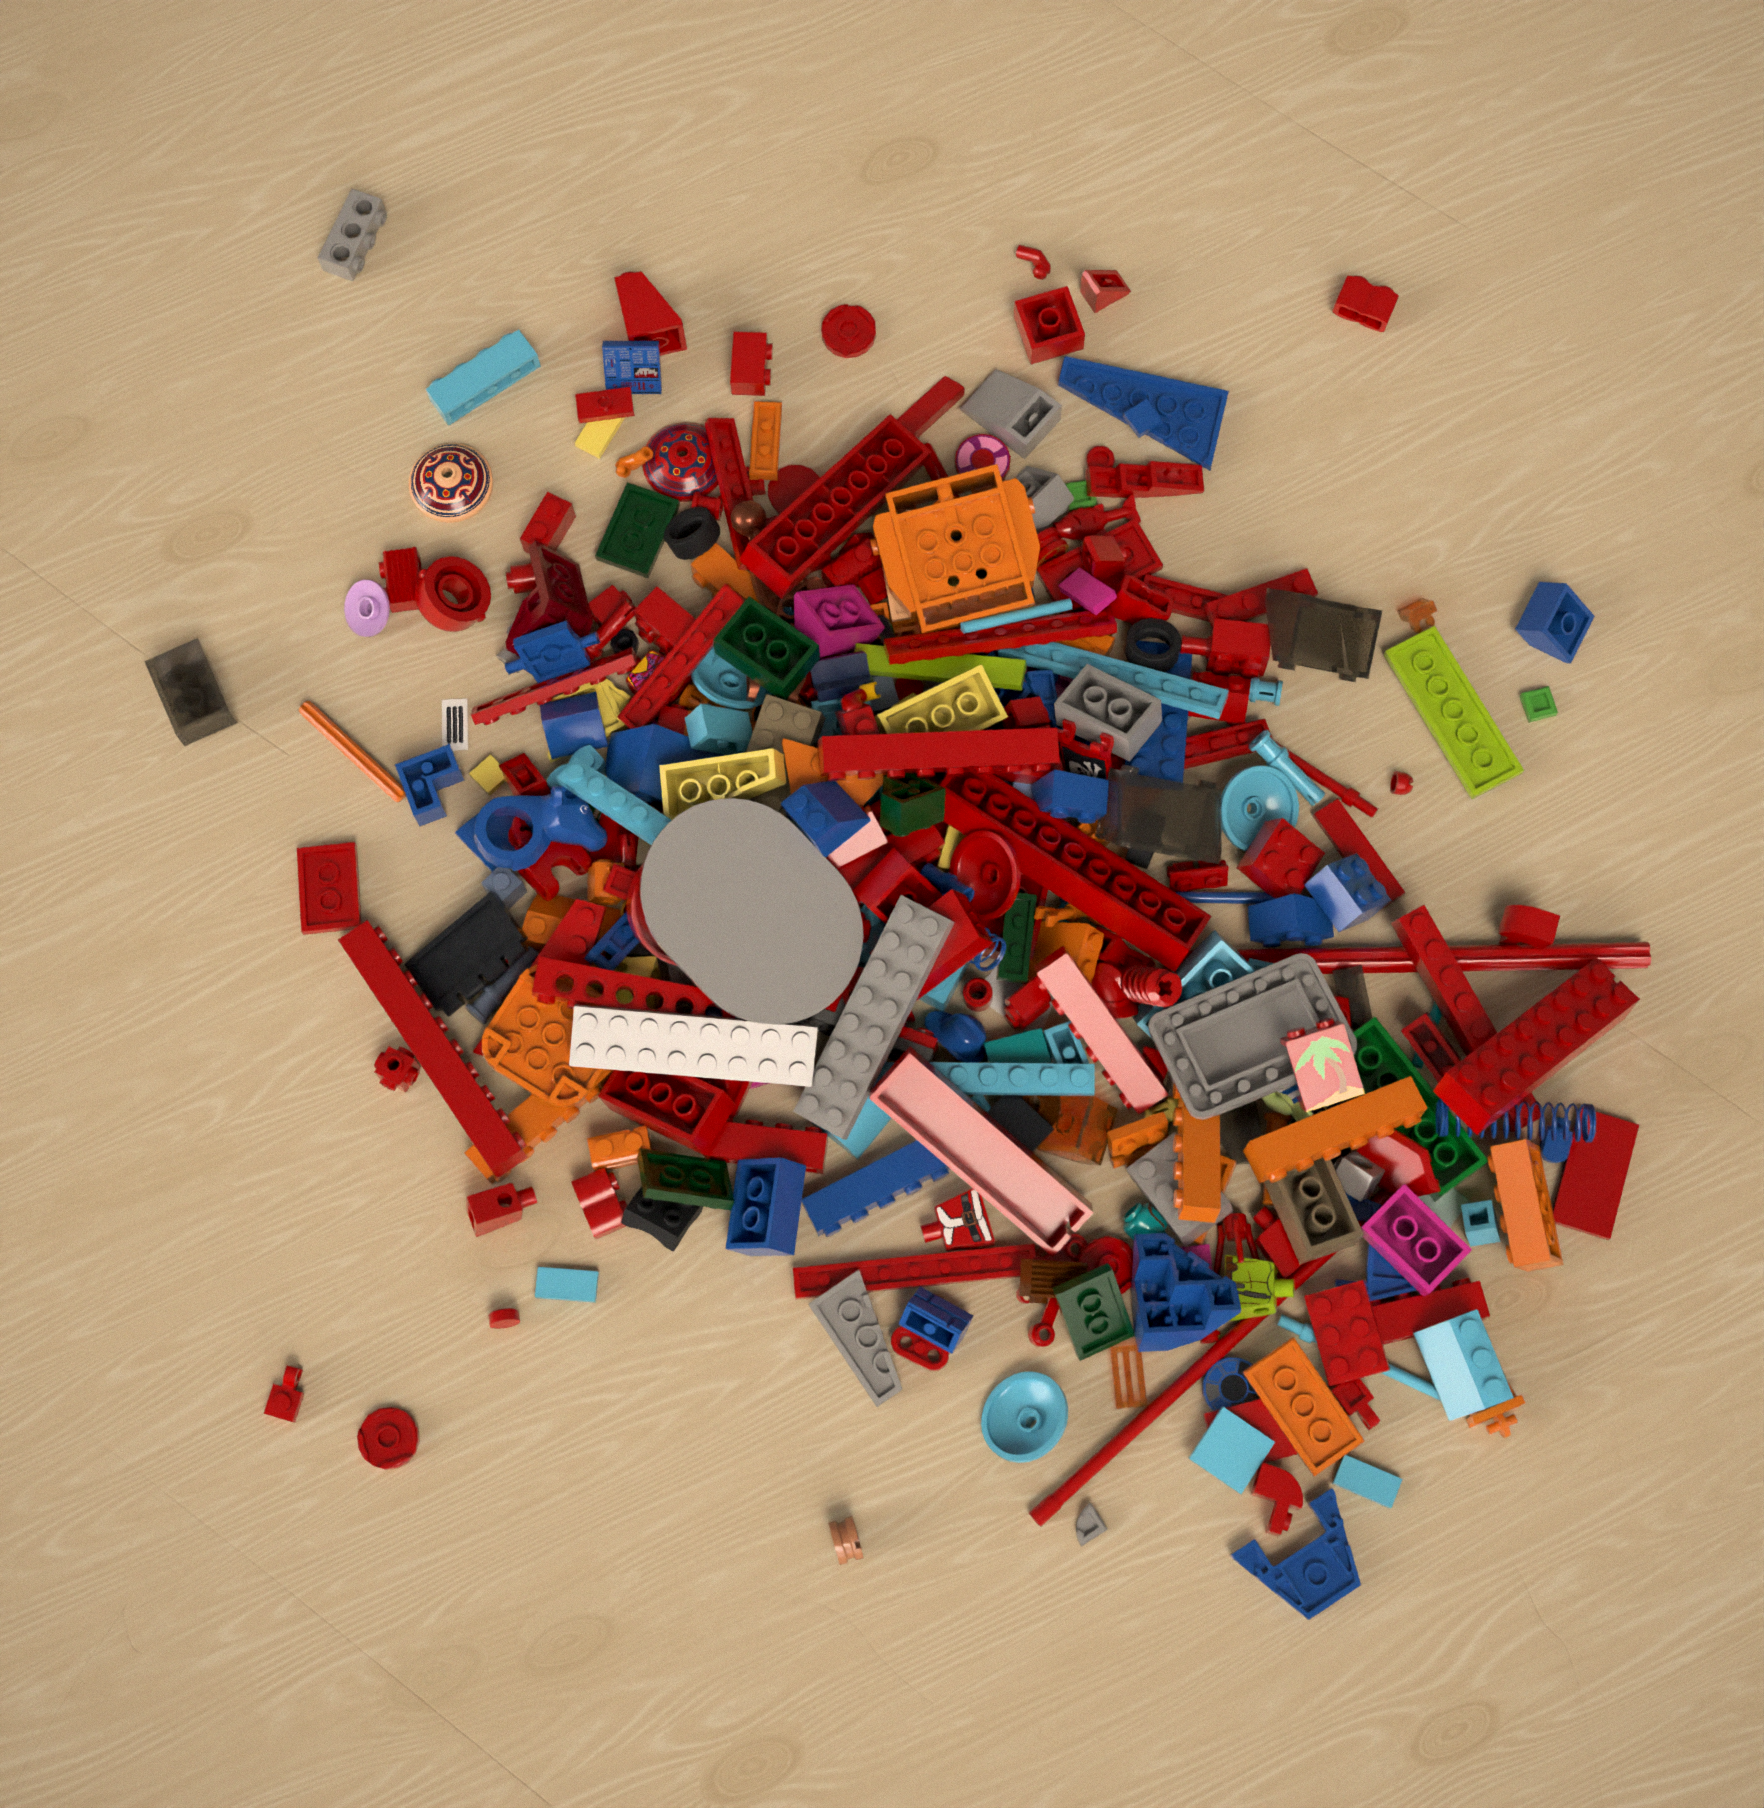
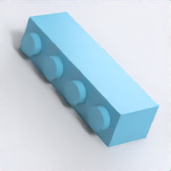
M518 329L514 333L504 335L492 347L481 350L475 358L467 363L459 364L454 368L453 372L444 378L434 380L426 388L430 402L449 426L538 369L541 365L537 353Z

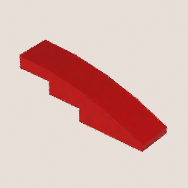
M1150 461L1147 465L1120 463L1116 468L1089 466L1085 470L1087 496L1128 498L1130 495H1134V498L1201 494L1204 492L1202 465Z

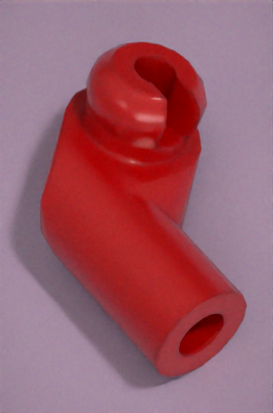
M1024 245L1018 246L1016 257L1032 262L1035 266L1033 269L1034 277L1039 280L1045 279L1047 274L1051 272V264L1043 252Z

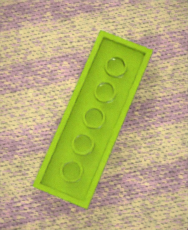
M1435 626L1384 652V657L1471 799L1523 773V767Z

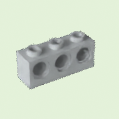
M351 189L318 256L323 271L354 281L356 274L360 273L364 267L365 256L368 250L374 247L379 227H382L386 222L387 212L382 199ZM365 211H370V213L366 215H361ZM354 234H359L355 238H350ZM343 257H348L344 261H339Z

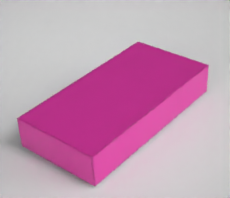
M1078 568L1058 585L1063 594L1095 615L1117 598L1113 589L1081 568Z

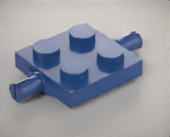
M566 620L513 639L514 648L520 658L505 663V669L508 675L524 669L532 674L537 683H541L590 666V656L585 648L600 644V639L596 631L583 637L578 636Z

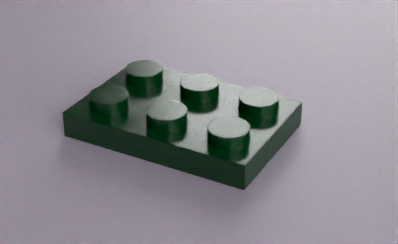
M627 482L595 554L596 560L649 579L665 542L664 531L676 516L680 507V501Z
M640 1148L637 1160L644 1198L731 1211L734 1197L725 1161Z
M1109 1263L1052 1288L1074 1351L1080 1361L1135 1336L1114 1272Z

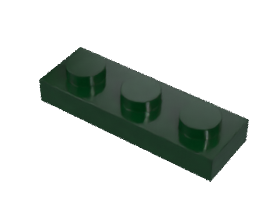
M1018 892L1013 905L1003 915L1001 938L1006 942V951L998 964L996 980L1022 984L1028 981L1037 895ZM1000 941V950H999V953H1000L1001 948H1002V943H1001V941Z

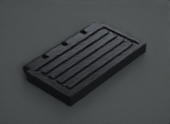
M490 891L404 965L419 984L418 986L425 993L436 1011L443 1010L450 1017L465 1004L461 994L467 1000L472 999L487 986L483 976L489 982H492L509 968L508 963L504 959L505 957L513 964L529 951L524 943L528 937L496 892Z

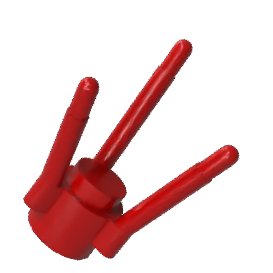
M1231 1213L1222 1219L1223 1225L1217 1226L1218 1241L1214 1262V1272L1218 1275L1221 1269L1226 1236L1227 1241L1235 1242L1239 1263L1244 1262L1242 1241L1245 1240V1236L1252 1258L1260 1260L1252 1236L1251 1224L1246 1221V1214Z

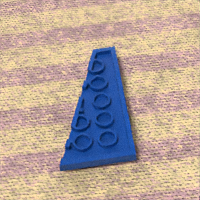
M1064 357L1058 386L1127 425L1128 423L1123 418V413L1147 398L1163 421L1160 426L1145 435L1211 471L1229 391L1077 358Z

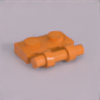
M1164 1112L1107 1132L1108 1149L1112 1155L1110 1162L1114 1169L1123 1165L1129 1167L1168 1137V1120Z

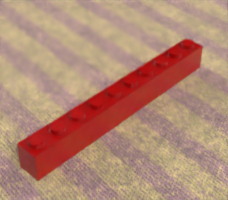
M366 920L339 938V943L497 1178L501 1177L528 1157L523 1151V1148L527 1146L517 1131L513 1134L506 1126L511 1123L510 1119L502 1108L498 1110L494 1108L491 1102L495 1100V1097L486 1084L480 1087L476 1081V1078L480 1075L470 1061L466 1064L463 1062L460 1055L464 1051L455 1038L449 1041L445 1035V1032L449 1029L439 1015L435 1018L432 1016L429 1010L433 1008V1005L425 993L418 995L414 987L419 984L409 970L405 973L402 971L399 965L403 961L394 948L391 950L387 949L384 943L388 941V938L379 925L373 928L369 921Z

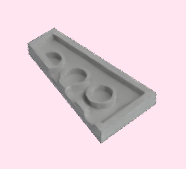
M857 1270L808 1305L876 1407L900 1392L902 1387L860 1271Z

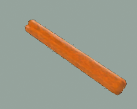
M306 701L300 706V714L395 802H400L406 797L403 786L311 701Z

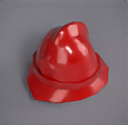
M1099 963L1096 965L1091 984L1115 1018H1128L1137 1015L1138 1005L1129 1000L1123 993L1121 986L1123 975L1120 970L1111 964Z

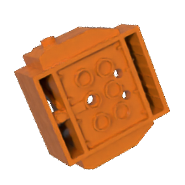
M998 464L885 493L888 512L875 516L873 524L875 538L870 539L874 556L880 555L889 593L911 619L917 618L921 634L961 628V622L1035 605L1031 587L1034 585L1040 543L1032 514H1035L1033 500L1031 497L1027 498L1025 487L1016 478L1002 482ZM971 491V495H968V496H964V497L954 496V495H958V494H961V493H965V492ZM938 500L930 506L919 509L916 507V505ZM959 532L962 538L959 541H954L951 539V534ZM978 570H985L987 576L984 579H979L976 576V572ZM956 577L959 580L958 585L950 586L948 584L949 578Z

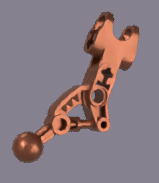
M752 500L742 501L732 510V527L738 534L748 537L749 542L766 526V512L759 503ZM750 571L752 586L758 602L794 628V615L785 614L782 608L790 607L794 610V595L796 592L824 588V582L821 578L817 576L810 577L809 579L804 578L797 584V588L781 599ZM746 676V701L754 702L761 685ZM806 677L786 701L796 704Z

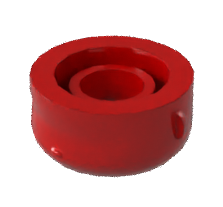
M448 556L434 561L427 569L420 570L419 580L415 589V601L418 610L431 625L446 632H459L468 629L476 622L485 620V612L488 610L491 602V590L487 578L477 566L466 559ZM443 590L451 593L456 598L458 604L450 602L445 597Z

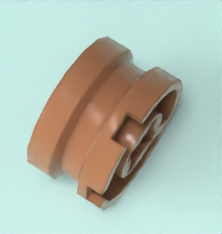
M853 1516L846 1517L844 1522H829L839 1564H846L852 1558L856 1560L863 1559L864 1556Z

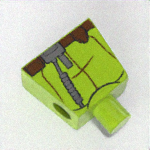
M1225 1255V1276L1236 1283L1242 1309L1238 1315L1229 1321L1275 1314L1277 1310V1297H1294V1279H1277L1275 1263L1244 1258V1262L1239 1263L1237 1256Z

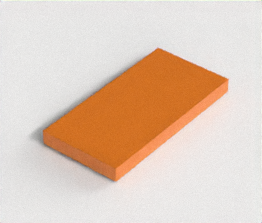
M1291 1337L1242 1371L1312 1476H1316L1365 1441L1294 1337Z

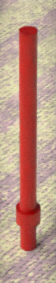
M1227 722L1230 726L1239 725V723ZM1288 750V757L1308 777L1342 798L1341 802L1350 808L1354 806L1369 817H1374L1379 808L1360 797L1361 793L1352 787L1346 788Z

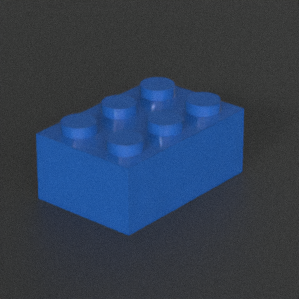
M784 1158L738 1160L733 1192L734 1204L730 1213L725 1249L748 1256H794L806 1165Z

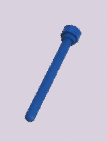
M1174 891L1191 903L1258 904L1275 899L1266 892Z

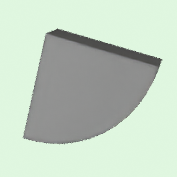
M1091 1503L1082 1510L1077 1520L1076 1535L1080 1546L1085 1545L1108 1530Z

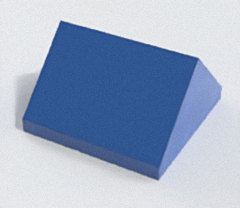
M596 692L540 705L542 725L551 759L573 755L580 748L591 745L594 749L608 747Z

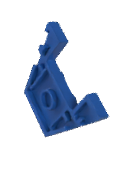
M1332 1488L1308 1503V1506L1324 1528L1325 1533L1276 1566L1271 1565L1255 1539L1230 1555L1233 1560L1307 1620H1310L1361 1586L1351 1547L1348 1544L1344 1530L1343 1519L1337 1505V1498Z

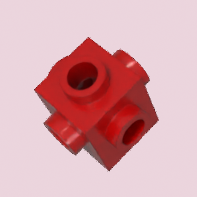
M388 1046L386 1052L379 1054L374 1064L376 1068L374 1073L380 1078L379 1084L392 1091L398 1088L407 1092L409 1087L416 1082L420 1073L419 1069L421 1066L414 1059L415 1055L399 1046L398 1050ZM399 1062V1067L396 1070H393L396 1063Z

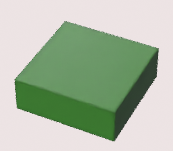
M1086 480L1065 483L1075 498L1068 505L1069 512L1081 507L1093 508L1097 505L1096 497L1087 496Z
M1549 686L1521 693L1520 700L1528 723L1557 715L1558 710Z

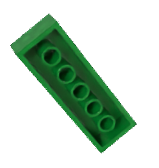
M1374 1017L1353 1032L1357 1040V1049L1353 1056L1364 1093L1367 1094L1409 1076L1412 1077L1427 1106V1110L1420 1117L1421 1121L1418 1124L1409 1128H1405L1402 1125L1394 1129L1428 1149L1432 1160L1430 1164L1441 1189L1440 1192L1429 1194L1433 1201L1436 1202L1481 1169L1488 1162V1159L1471 1137H1468L1467 1132L1462 1126L1460 1128V1136L1456 1137V1118L1450 1111H1448V1135L1446 1137L1438 1136L1436 1132V1106L1440 1098L1433 1092L1430 1085L1378 1019Z

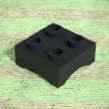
M641 1186L626 1206L621 1223L629 1228L639 1229L652 1235L664 1247L674 1252L689 1227L701 1214L703 1206L644 1198Z

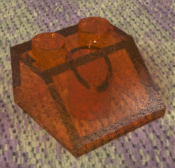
M1060 1096L1061 1114L1058 1121L1052 1126L1054 1131L1036 1150L1080 1164L1101 1166L1108 1144L1107 1132L1113 1128L1118 1109L1095 1096Z

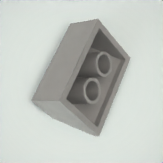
M1026 466L1015 477L1025 487L1027 498L1031 497L1033 500L1035 514H1032L1037 534L1047 529L1059 515H1062L1067 510L1068 505L1075 499L1056 473Z

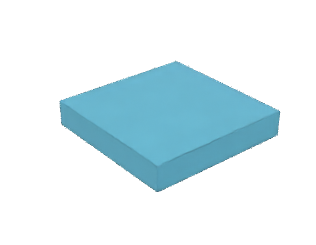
M1222 1406L1188 1459L1242 1494L1275 1442Z

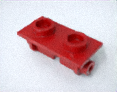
M1219 857L1216 859L1198 860V869H1194L1193 861L1174 862L1172 866H1167L1169 888L1172 891H1189L1228 886L1229 867L1226 865V861L1220 860Z

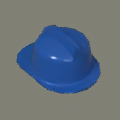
M942 1011L931 1012L925 1017L926 1029L934 1033V1037L938 1039V1042L957 1060L963 1063H980L985 1054L986 1031L978 1019L963 1013L952 1015Z

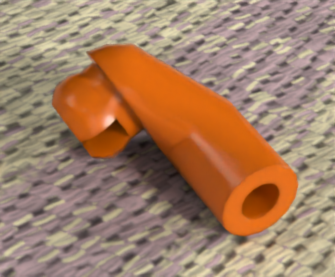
M644 446L635 453L619 458L615 464L617 467L616 474L622 478L629 477L631 470L638 469L653 457L652 450Z

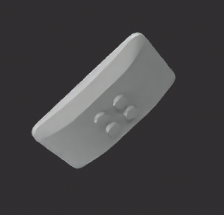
M1302 953L1288 957L1154 1014L1149 1020L1150 1035L1188 1112L1196 1119L1202 1120L1238 1108L1297 1083L1287 1049L1280 1042V1038L1286 1037V1032L1291 1029L1304 1027L1305 1030L1317 1027L1316 1022L1320 1020L1334 1018V1021L1338 1020L1344 1023L1353 1055L1357 1049L1356 1037L1316 961L1308 954Z

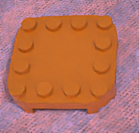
M537 965L527 968L519 976L518 981L488 1027H486L482 1036V1054L486 1062L496 1072L544 1102L556 1107L570 1108L580 1103L589 1094L604 1069L569 1066L574 1009L567 1008V1003L555 1001L554 1005L537 1002V997L532 996ZM561 978L556 982V987L561 992H568L573 988V983L568 978ZM589 986L586 988V993L592 998H598L602 995Z

